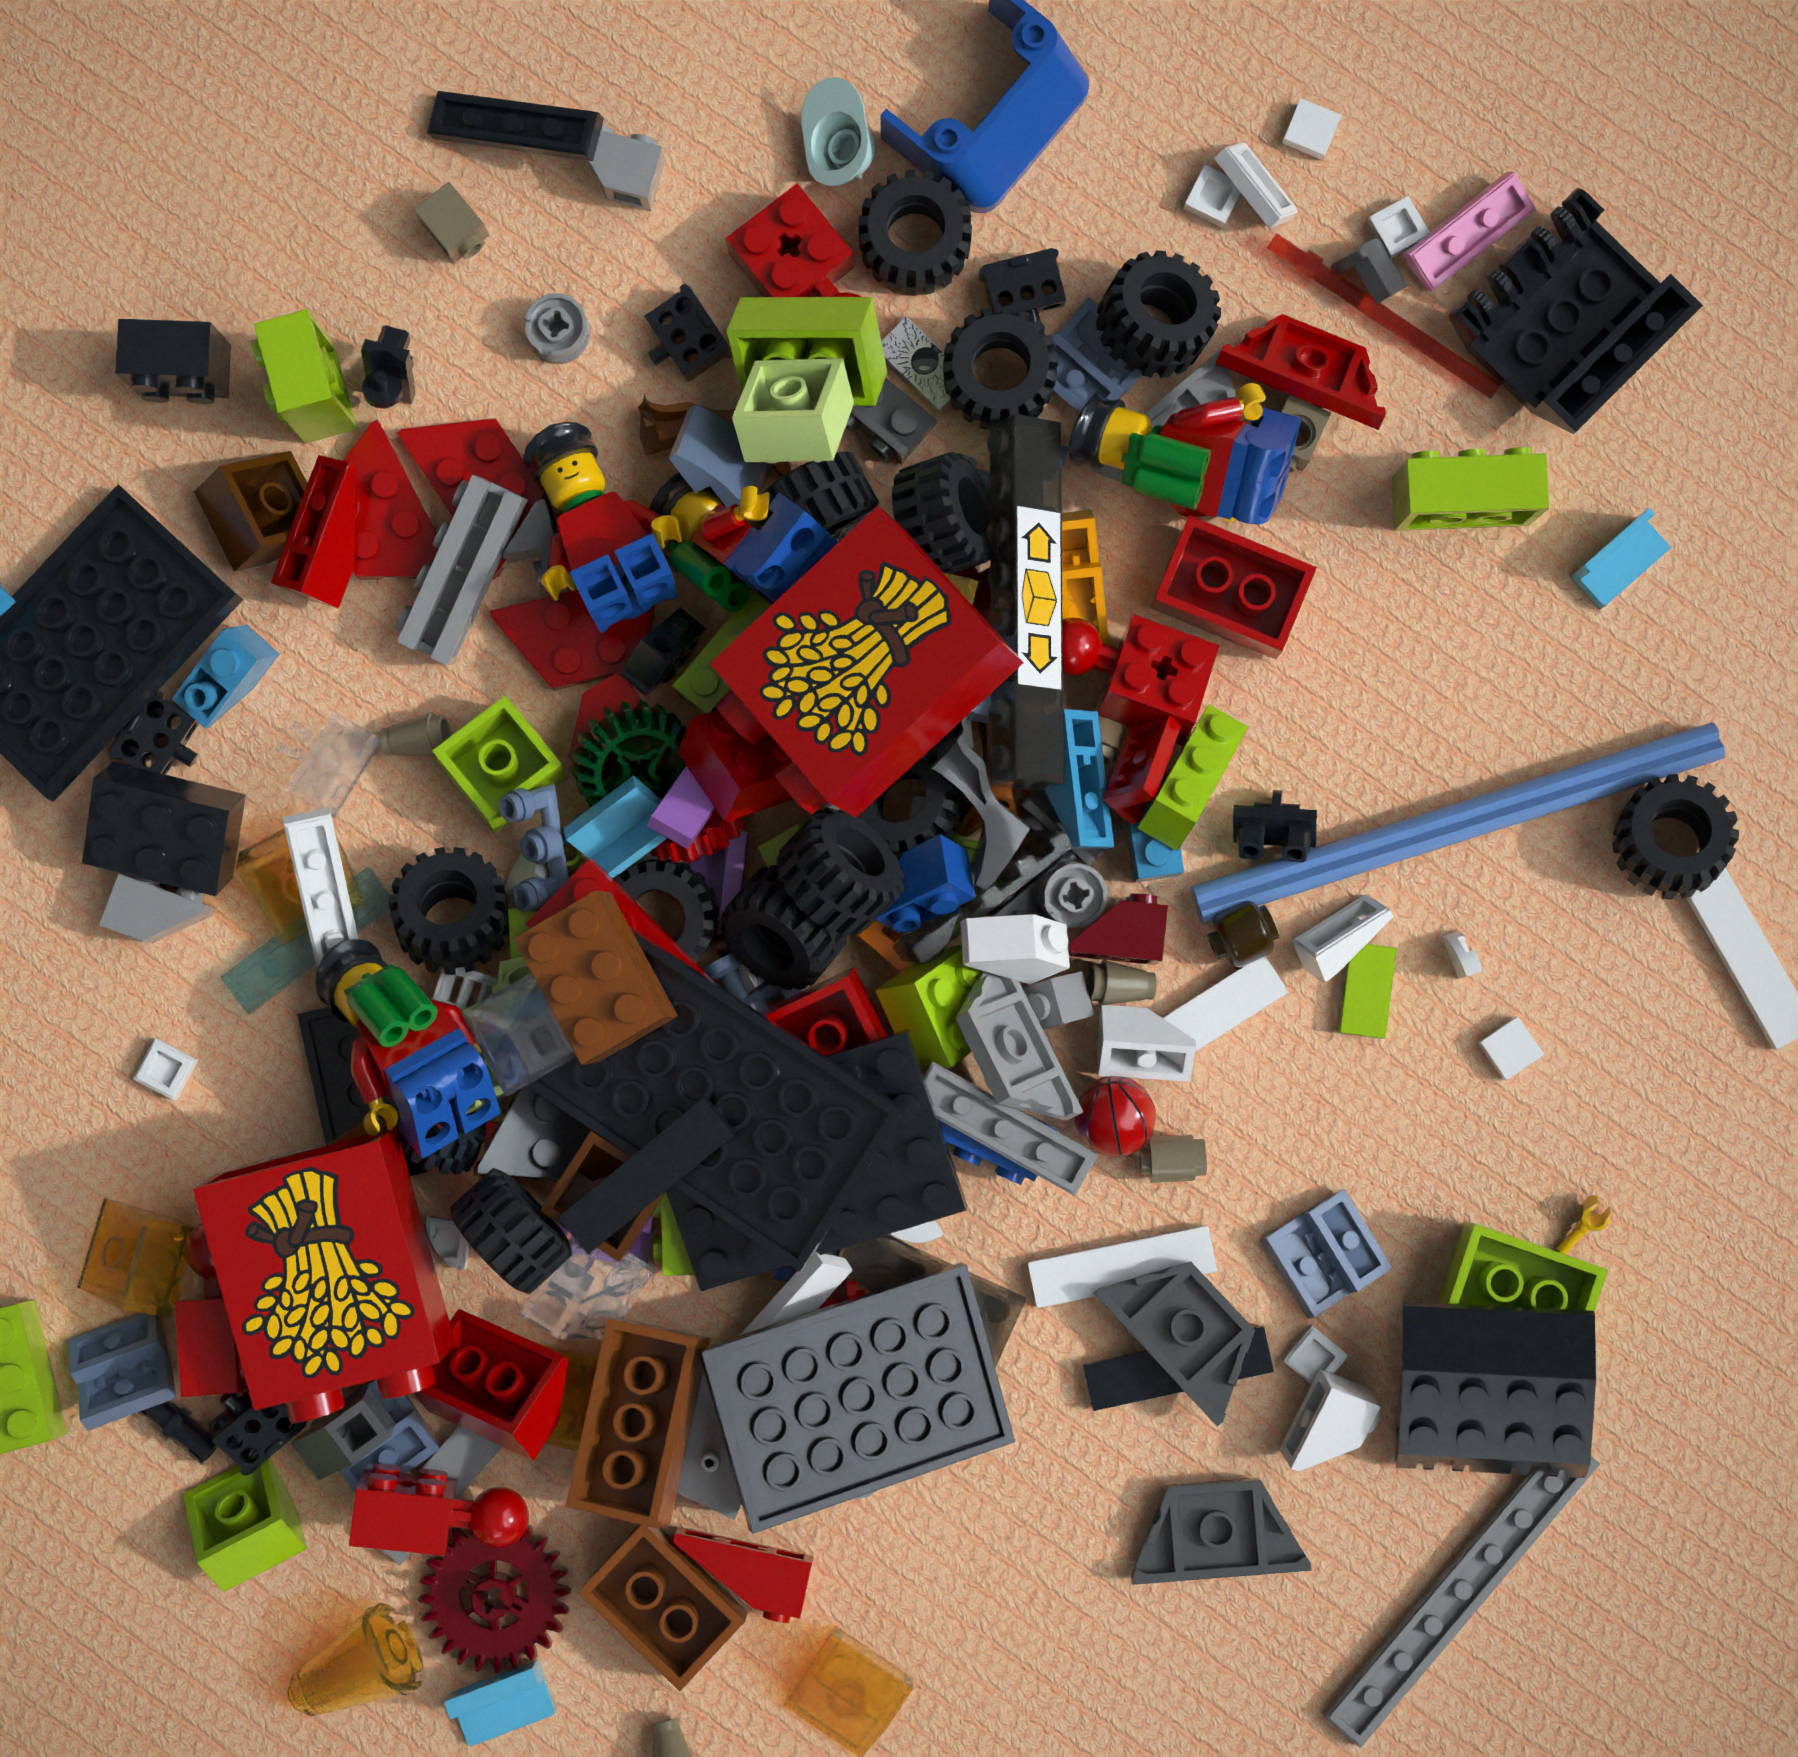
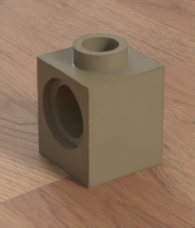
M447 182L414 209L421 224L454 263L462 257L469 259L477 254L485 244L484 239L489 236L484 223L450 182Z
M1289 394L1281 409V413L1302 418L1299 430L1305 437V444L1295 446L1293 456L1290 459L1289 472H1294L1295 468L1303 471L1312 457L1331 412Z

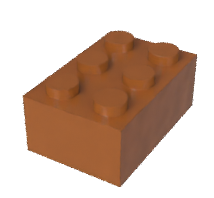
M593 891L513 938L581 1065L598 1063L678 1017L611 892Z
M640 1524L594 1571L578 1591V1594L679 1691L689 1683L745 1623L748 1611L694 1559L675 1545L673 1539L660 1527L652 1528Z

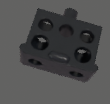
M1049 248L983 265L978 279L984 282L992 313L1001 312L1002 305L998 302L1000 297H1007L1010 300L1011 304L1008 307H1011V314L1018 315L1020 310H1023L1030 314L1029 321L1035 323L1037 320L1041 322L1040 312L1063 307L1067 300L1056 261L1059 251ZM1043 286H1050L1053 288L1054 294L1046 295L1041 288ZM1027 291L1032 295L1033 299L1029 301L1023 300L1020 297V293Z
M686 284L680 286L679 293L644 316L662 342L647 352V354L656 366L671 356L688 382L723 358L731 359L733 357L730 346L690 286ZM673 317V321L669 325H663L666 318ZM679 336H686L683 343L675 344V341ZM692 354H698L696 361L688 363V358Z
M680 607L641 639L619 674L644 696H647L661 683H667L676 675V670L689 659L690 654L706 628Z
M158 690L124 726L109 749V757L117 761L123 760L136 768L167 775L176 759L191 767L196 761L198 753L185 745L199 723L188 713L164 699L163 692ZM180 716L181 725L177 729H172V719ZM167 735L169 738L168 745L165 748H160L159 739ZM154 754L156 756V764L149 768L146 760L150 755Z
M247 1390L240 1397L236 1393L223 1394L220 1403L226 1409L208 1424L212 1441L239 1465L241 1474L246 1476L254 1472L305 1428L307 1421L292 1424L289 1421L285 1403L254 1411L249 1390Z

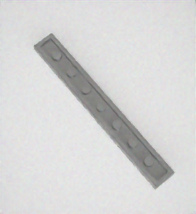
M1591 1456L1586 1478L1564 1477V1470H1560L1558 1477L1547 1476L1544 1466L1532 1465L1528 1475H1524L1325 1710L1323 1713L1324 1717L1361 1748L1600 1463Z

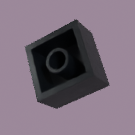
M118 319L115 373L130 386V389L141 395L142 400L164 403L169 401V396L187 397L186 400L191 403L212 404L214 403V398H229L231 344L211 322Z

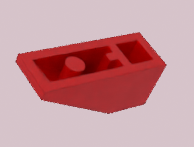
M318 455L271 583L307 600L339 609L355 567V465Z
M678 1526L674 1534L673 1543L752 1608L763 1611V1618L780 1623H790L791 1617L800 1619L813 1561L812 1555Z

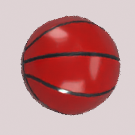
M1106 1076L1089 1084L1080 1095L1078 1102L1083 1113L1074 1117L1075 1126L1084 1143L1098 1154L1107 1157L1128 1156L1140 1150L1151 1137L1156 1120L1154 1103L1145 1088L1131 1078Z

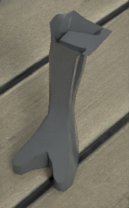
M959 722L922 758L930 769H934L959 788L976 807L982 817V833L970 862L971 873L975 875L974 884L986 891L1008 864L1030 828L1027 823L996 800L989 786L984 760L967 745L963 735L964 728L962 722Z

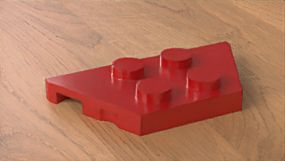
M1284 314L1268 321L1265 327H1257L1246 333L1243 342L1234 347L1229 344L1222 346L1215 363L1269 385L1277 391L1286 392L1317 407L1325 408L1379 430L1386 415L1385 407H1379L1375 399L1378 385L1375 375L1369 369L1370 359L1366 347Z
M496 418L407 428L397 432L452 517L457 510V507L452 505L456 490L462 480L469 482L472 475L480 476L529 499L510 541L535 502L547 497L540 484L534 481L530 469L524 465L522 457ZM502 557L493 579L499 577L504 570L503 565L506 562L504 557Z
M377 419L371 422L343 460L355 465V567L353 572L359 580H379L383 577L416 579L425 563L432 565L438 552V548L433 547L437 532L381 423Z
M578 590L559 594V600L557 601L549 596L490 610L492 619L553 691L605 679L623 669L641 639L651 632L655 615V605H652L648 612L631 620L622 619L610 625L608 630L601 634Z

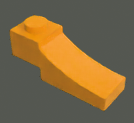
M1091 509L1060 513L1061 620L1076 617L1090 622L1099 632L1102 643L1109 645L1102 566L1099 562L1095 517Z

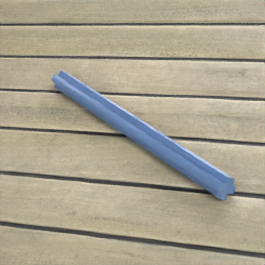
M1711 722L1309 850L1304 863L1288 862L1280 858L1190 887L1192 899L1196 905L1201 923L1213 920L1217 913L1245 901H1253L1258 906L1630 789L1648 783L1657 777L1661 779L1669 774H1677L1725 758V748L1719 739L1718 728Z

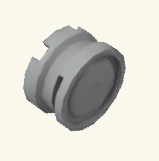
M561 293L547 294L536 299L528 308L524 319L525 333L534 352L543 360L554 364L569 363L579 358L587 349L591 338L590 324L582 306L575 299Z
M1064 861L1049 867L1041 876L1037 887V900L1042 912L1051 920L1066 924L1070 928L1085 927L1095 922L1103 913L1108 901L1107 887L1103 877L1094 868L1075 861Z

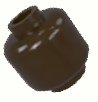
M1245 901L1217 913L1213 917L1212 922L1214 932L1207 934L1216 958L1221 959L1226 956L1229 963L1237 968L1270 955L1274 949V940L1279 938L1277 928L1265 905L1258 907L1253 901Z

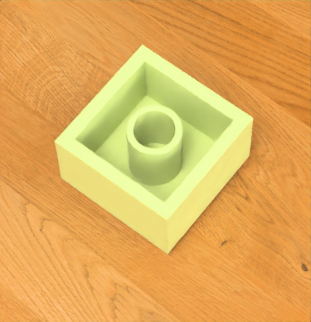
M843 358L764 360L754 362L732 416L745 462L777 463L785 461L821 462L834 460L854 405Z

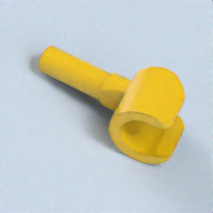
M1591 1195L1585 1199L1582 1219L1557 1246V1249L1562 1254L1566 1255L1590 1230L1600 1231L1608 1226L1611 1206L1602 1214L1596 1215L1591 1213L1598 1204L1597 1195Z

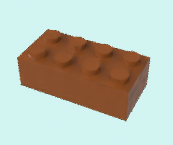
M607 1318L566 1507L652 1528L670 1525L703 1375V1366L698 1349L709 1346L710 1338L623 1318Z

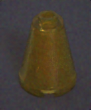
M379 1603L365 1610L291 1675L287 1693L294 1709L312 1717L404 1696L421 1687L422 1681H416V1673L423 1670V1660L418 1643L406 1621L404 1620L397 1624L389 1615L396 1610L384 1603Z

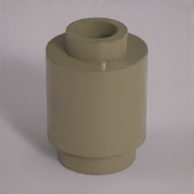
M1192 1135L1150 1137L1147 1141V1146H1143L1139 1150L1140 1173L1149 1174L1150 1183L1195 1181L1196 1176H1206L1207 1156L1205 1140L1193 1139Z

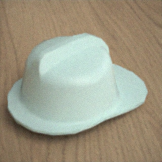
M839 77L825 78L815 84L806 95L801 109V126L809 173L817 182L823 185L840 186L850 180L857 181L862 179V174L873 161L876 144L873 133L867 127L864 104L859 91L851 82Z

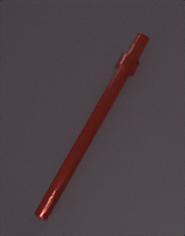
M1278 233L1268 245L1267 249L1296 268L1294 273L1308 282L1311 279L1315 280L1489 399L1492 398L1501 385L1382 303L1376 304L1370 295L1322 264L1324 259L1310 249L1306 253Z

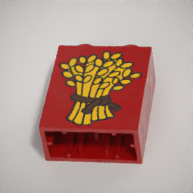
M877 506L709 664L731 688L716 703L717 709L728 723L753 746L769 733L789 756L773 773L791 797L810 814H814L825 802H828L857 817L1024 662L914 539L882 508Z
M396 1127L391 1130H382L376 1136L367 1134L218 1173L193 1188L254 1411L285 1403L289 1421L291 1423L304 1422L323 1417L343 1408L346 1404L341 1388L376 1380L381 1398L391 1399L421 1391L437 1382L432 1365L442 1361L455 1344V1339Z

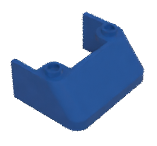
M989 0L988 12L1013 31V50L1029 66L973 132L960 121L945 118L934 122L921 137L888 109H885L880 115L881 139L922 173L925 170L934 172L935 181L940 182L943 177L951 181V190L955 192L959 189L964 196V206H969L970 211L975 213L990 212L1001 203L1084 104L1088 95V76L1055 26L1024 0Z

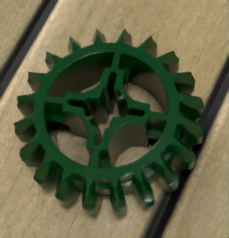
M641 699L634 709L630 707L629 703L622 700L620 709L616 713L604 707L603 713L605 718L600 722L589 718L588 724L591 732H578L577 739L581 746L571 749L572 757L575 761L571 765V773L576 780V787L579 793L586 797L585 799L589 806H594L632 776L636 777L663 800L686 767V764L678 754V750L687 729L685 726L682 727L679 718L672 714V712L667 713L664 707L658 703L650 708L647 702ZM612 751L610 759L604 764L606 769L601 773L603 762L608 753ZM623 755L627 756L632 762H629L628 759H625ZM662 758L660 765L655 770L656 764ZM635 759H637L639 763L641 762V764H642L643 766H640V765L635 761Z

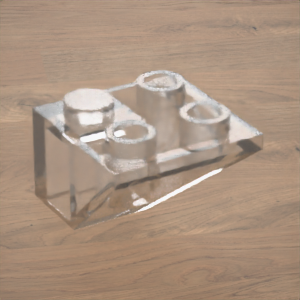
M532 972L461 1013L505 1096L513 1094L577 1057Z
M568 1232L566 1237L570 1243L573 1256L529 1295L518 1315L558 1339L603 1340L607 1318L624 1319L655 1268L631 1253H628L620 1263L598 1248L587 1255L570 1232Z

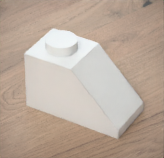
M1034 914L966 918L960 921L963 965L1027 984H1033L1070 968L1066 924Z
M1101 1005L1096 1037L1098 1076L1191 1081L1197 1047L1196 1040L1148 1008Z
M1319 1369L1279 1449L1290 1468L1298 1472L1361 1447L1367 1433L1369 1434L1375 1429L1379 1420L1381 1406L1368 1387Z

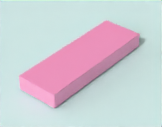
M1507 171L1405 251L1403 255L1424 289L1433 291L1536 210L1515 172Z

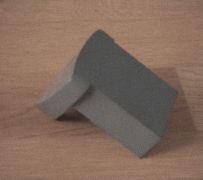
M1380 238L1367 241L1357 250L1330 266L1336 277L1355 267L1376 304L1407 287Z

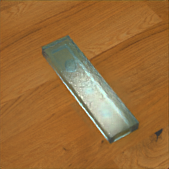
M370 867L365 868L346 883L358 934L390 910L388 901L391 894ZM305 915L301 916L221 976L223 982L247 1014H252L316 966Z

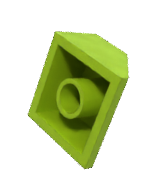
M271 1457L250 1475H242L240 1467L237 1465L183 1493L196 1562L223 1592L307 1549L299 1513Z

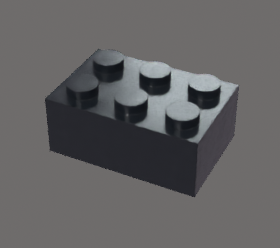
M112 762L93 778L82 864L217 896L233 879L246 794Z

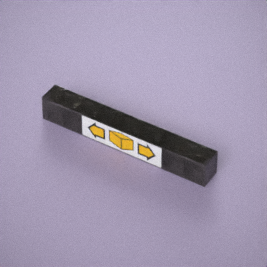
M1013 414L990 425V433L987 440V448L990 453V478L987 485V492L990 497V523L987 536L991 543L990 568L988 571L991 612L988 617V623L1024 663L991 693V704L988 710V719L991 724V750L988 756V764L991 770V786L1040 791L1064 784L1061 422Z

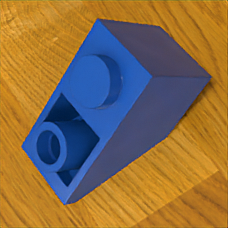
M939 834L904 852L899 860V868L904 876V881L902 882L904 885L903 892L876 921L901 934L917 930L921 924L941 914L951 913L958 906L974 899L975 892L968 850Z

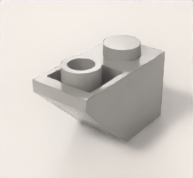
M602 125L594 160H585L608 200L651 211L665 164L662 146L657 145V141L648 136L632 134L631 138L614 134L613 129Z
M118 873L99 926L140 941L155 943L211 917L215 907L202 903L205 896L203 893L177 887L176 893L159 887V882Z
M1082 971L1022 987L1043 1030L1095 1016Z

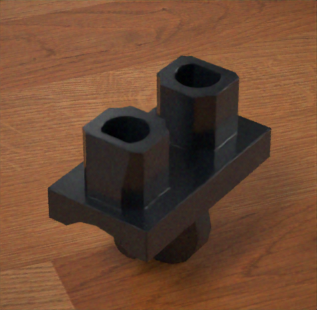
M385 325L381 329L377 342L365 339L361 353L365 379L362 383V393L367 403L375 408L385 409L392 407L400 399L404 403L412 404L414 399L415 385L412 371L414 363L413 357L410 356V350H407L410 344V334L406 330Z
M1273 790L1272 803L1254 802V806L1234 805L1233 843H1237L1239 857L1241 859L1257 860L1263 857L1264 845L1282 846L1283 859L1288 862L1304 863L1310 847H1316L1317 810L1300 809V804L1282 803L1283 790Z

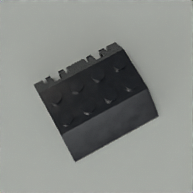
M1576 188L1562 202V207L1559 206L1550 213L1551 220L1562 240L1560 244L1556 242L1554 235L1550 231L1539 225L1530 233L1532 238H1525L1499 264V270L1495 269L1487 276L1488 283L1499 302L1496 308L1485 293L1479 289H1474L1467 296L1468 302L1463 300L1448 316L1466 350L1532 414L1572 434H1575L1703 306L1671 273L1660 283L1596 221L1605 209L1581 188Z
M1403 1302L1401 1327L1402 1368L1399 1427H1397L1396 1468L1416 1469L1417 1462H1423V1469L1434 1470L1436 1460L1450 1461L1452 1471L1463 1472L1464 1466L1469 1465L1470 1472L1511 1474L1512 1467H1516L1517 1475H1528L1531 1465L1544 1466L1547 1476L1558 1477L1560 1470H1564V1477L1586 1478L1591 1462L1596 1391L1594 1311Z

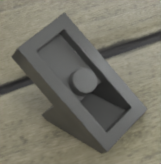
M545 499L535 502L503 553V557L509 563L540 556V561L534 562V570L540 588H544L541 578L547 571L551 537L558 532L553 509ZM567 587L562 589L559 594L570 592L571 590Z

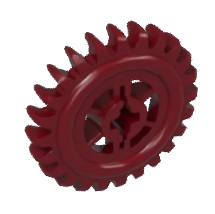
M528 1525L524 1535L516 1543L504 1548H492L482 1544L475 1538L471 1529H469L470 1536H467L460 1529H454L452 1537L455 1546L448 1543L444 1558L429 1557L426 1560V1564L436 1571V1574H426L419 1579L421 1584L432 1588V1591L421 1594L417 1599L419 1603L432 1605V1609L421 1616V1621H437L438 1625L429 1634V1639H435L443 1635L447 1637L441 1649L442 1654L448 1653L455 1647L460 1649L457 1665H462L470 1655H473L475 1657L476 1672L483 1668L487 1659H491L493 1670L497 1674L502 1669L504 1658H508L512 1668L517 1670L521 1665L522 1652L532 1662L536 1661L538 1653L535 1643L542 1645L546 1649L551 1648L552 1640L546 1630L557 1633L562 1632L563 1625L554 1615H566L570 1611L568 1605L558 1600L560 1597L569 1595L572 1591L569 1586L558 1584V1580L567 1575L568 1569L565 1567H553L552 1564L560 1556V1552L558 1550L548 1553L543 1551L548 1541L547 1536H542L534 1542L530 1540L533 1530L531 1525ZM497 1560L510 1563L522 1574L513 1579L507 1573L498 1571ZM491 1561L490 1573L483 1577L471 1571L473 1567L482 1562ZM523 1579L528 1584L529 1600L517 1595L516 1584ZM493 1586L501 1590L498 1597L500 1600L494 1606L487 1602L489 1597L487 1592ZM462 1588L471 1592V1607L465 1609L463 1605ZM475 1612L482 1619L492 1620L493 1628L480 1625L469 1615ZM507 1612L519 1617V1620L507 1627H500L499 1618L505 1616Z

